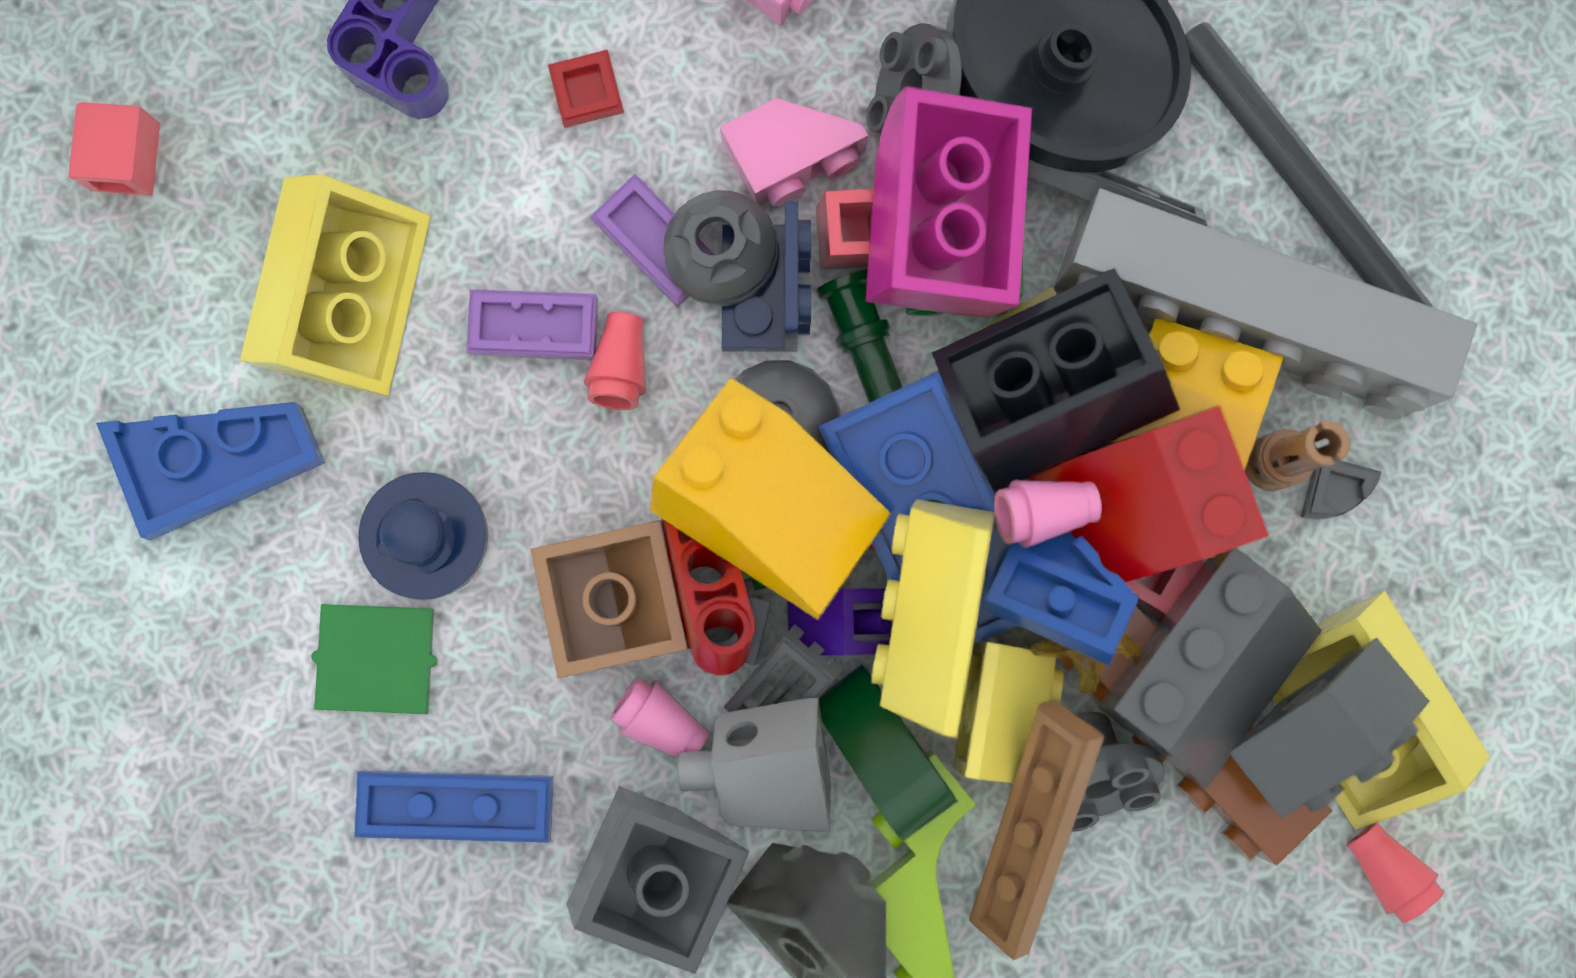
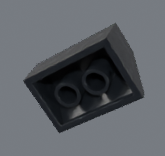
M1115 268L932 352L972 455L994 493L1009 487L1014 480L1022 481L1180 410L1166 369Z

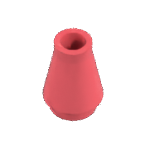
M612 312L607 315L604 332L584 379V385L589 388L588 400L591 403L608 409L632 410L638 407L639 396L646 394L643 318L626 312Z
M1378 822L1369 825L1360 835L1355 836L1346 844L1358 860L1386 914L1394 912L1402 923L1415 919L1443 896L1444 890L1435 881L1439 874L1386 833Z

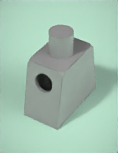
M806 698L722 713L715 719L711 751L679 753L678 781L680 790L682 792L716 790L723 821L731 826L818 832L830 831L831 775L818 698Z

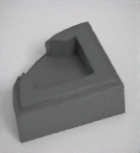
M1338 460L1334 461V465L1322 466L1313 470L1301 517L1327 519L1352 510L1372 494L1379 482L1382 471L1344 461L1339 462Z

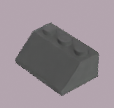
M1235 548L1217 554L1214 558L1209 557L1099 704L1098 708L1146 745L1155 749L1159 755L1202 788L1207 789L1231 756L1229 752L1245 737L1322 630L1288 586L1239 549Z

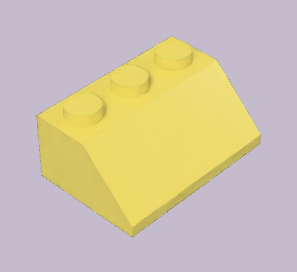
M324 174L284 177L240 361L291 376L389 396L431 215Z
M916 499L911 507L910 516L898 514L892 554L902 555L903 563L900 581L888 579L882 619L893 621L889 646L882 644L877 646L872 683L883 685L881 707L941 735L957 738L964 706L995 513Z
M1384 590L1345 608L1319 623L1318 626L1322 630L1273 697L1276 705L1282 699L1376 637L1430 701L1413 721L1419 729L1418 732L1406 743L1391 752L1395 760L1388 767L1363 783L1359 781L1355 774L1341 782L1344 790L1335 799L1354 830L1466 791L1490 759V756L1386 591Z

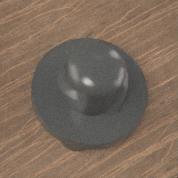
M920 23L911 26L903 33L894 31L886 36L880 49L881 69L876 84L875 97L867 108V126L871 132L878 133L881 136L890 107L897 95L905 87L960 96L962 73L960 53L953 36L946 29Z
M1088 711L1075 714L1103 734L1104 739L1071 832L1082 831L1094 826L1099 821V816L1110 814L1123 808L1126 811H1141L1158 803L1161 799L1158 786L1165 776V769L1159 753L1155 749L1142 744H1118L1110 719L1102 713Z

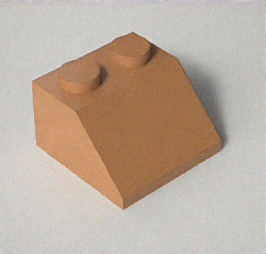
M660 520L530 549L557 678L688 650Z

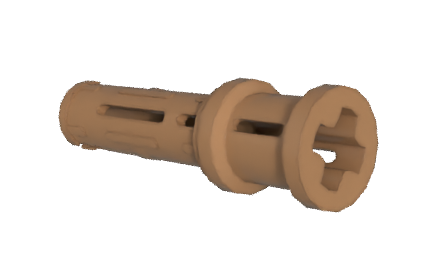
M1326 420L1302 431L1292 429L1274 431L1268 436L1255 440L1245 468L1246 476L1253 485L1267 491H1277L1301 484L1310 477L1313 470L1322 466L1334 465V461L1338 460L1340 462L1346 457L1350 449L1349 435L1340 424ZM1323 439L1329 441V444L1318 448L1315 442ZM1277 460L1279 466L1274 468L1271 462Z

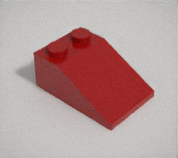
M1220 405L1069 459L1028 478L1029 481L1094 483L1101 499V517L1099 521L1087 523L1069 532L1076 539L1082 536L1099 554L1102 565L1108 571L1118 574L1125 583L1197 562L1269 537Z

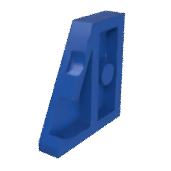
M1068 531L1027 548L1022 547L1018 542L1012 543L985 598L983 610L1110 666L1134 613L1139 597L1118 574L1108 571L1102 565L1099 554L1082 536L1076 539Z

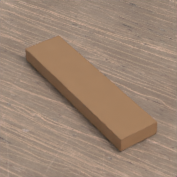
M1056 700L1040 703L969 918V921L1012 960L1028 955L1104 739L1103 734Z

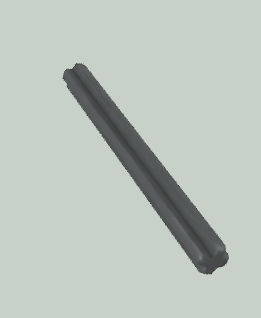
M1202 22L1188 31L1185 36L1193 66L1366 284L1433 307L1424 293L1213 27L1207 22Z

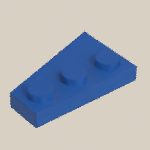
M296 402L222 409L214 414L180 417L177 414L153 417V420L122 423L120 421L96 423L141 538L149 541L325 464L303 407Z

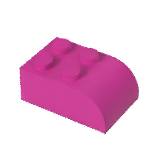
M905 87L897 95L883 126L876 159L865 302L987 319L1019 305L1032 108Z

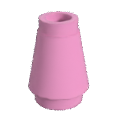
M1014 480L1008 489L996 492L994 499L995 520L1000 536L1005 543L1018 542L1022 547L1027 548L1082 527L1087 523L1099 521L1101 517V499L1096 486L1092 482Z
M639 676L627 688L610 716V720L621 727L619 734L675 758H678L680 752L700 751L709 736V731L700 726V723L656 680L650 684Z

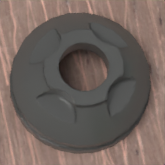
M715 190L702 193L688 200L677 210L667 227L663 250L666 267L673 281L684 294L697 302L709 306L725 307L740 304L754 297L766 286L773 276L778 263L779 241L777 231L769 215L757 202L746 195L734 191ZM712 222L727 223L734 230L732 246L720 255L705 254L698 247L700 231Z

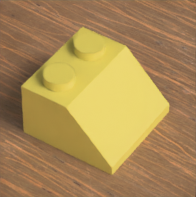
M990 642L974 644L953 768L967 778L1014 783L1039 704L1051 700H1056L1060 703L1064 672L1062 669L1055 668L1057 655Z

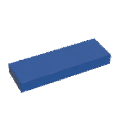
M362 770L357 772L354 837L549 843L551 841L554 776Z

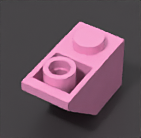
M778 98L720 127L722 144L751 199L760 206L770 201L773 208L785 205V201H793L800 197L806 191L803 183L823 173H826L828 179H835L856 168L862 161L859 155L866 152L868 134L860 123Z

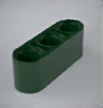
M861 664L825 690L818 698L821 719L881 814L898 837L905 841L956 804L958 800L900 716L880 706L882 690L877 684L872 683L871 675Z

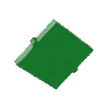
M321 604L318 650L314 651L311 655L312 661L317 663L314 710L428 714L431 667H435L438 662L437 657L432 655L434 609Z

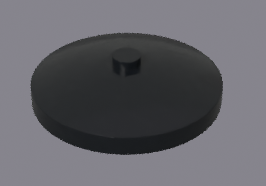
M954 0L950 9L946 30L953 36L960 53L962 69L960 96L1032 108L1029 160L1038 164L1064 171L1084 173L1102 172L1130 164L1154 148L1173 127L1186 104L1191 82L1190 52L1181 23L1167 0Z

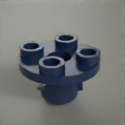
M410 473L388 482L370 499L362 514L359 525V549L367 570L385 589L399 596L411 599H436L449 595L467 585L478 571L487 550V521L482 507L475 496L457 481L436 473Z

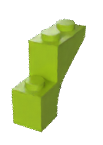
M929 750L925 754L953 792L958 802L905 841L898 837L880 811L873 816L871 821L895 850L904 842L909 846L910 850L852 897L854 906L859 911V914L852 919L853 924L875 951L886 945L901 963L893 971L897 978H955L937 885L936 865L940 849L951 829L977 804L937 755Z

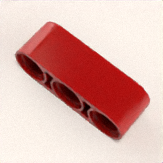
M660 518L677 600L691 655L695 663L707 673L716 676L734 673L746 663L755 630L754 617L741 570ZM699 567H710L720 573L722 578L713 584H703L693 579L689 573ZM714 627H726L736 633L739 640L731 646L721 647L710 642L705 633Z

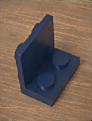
M785 201V224H773L779 241V258L774 274L766 286L754 297L740 304L722 306V352H797L798 335H810L811 284H798V273H810L811 220H798V201ZM722 224V253L730 249L734 241V230L728 224Z

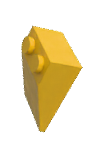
M1155 318L1149 337L1166 369L1180 410L1112 440L1111 444L1220 405L1245 470L1284 357L1174 322Z
M732 378L728 380L653 476L650 507L651 512L817 620L821 617L891 514L788 413Z

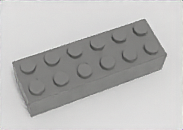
M1099 188L1078 218L1054 288L1065 291L1115 268L1147 332H1151L1155 318H1159L1282 356L1284 358L1277 376H1281L1284 370L1306 378L1304 387L1319 395L1340 398L1342 393L1345 392L1366 400L1363 406L1366 411L1389 419H1401L1403 414L1408 415L1417 411H1424L1427 407L1453 398L1478 323L1101 188Z

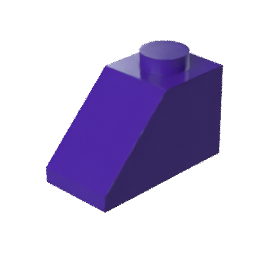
M839 589L818 620L787 600L788 631L794 624L805 632L799 640L808 648L815 641L824 649L820 656L876 654L878 644L890 645L893 621L882 619L886 589Z

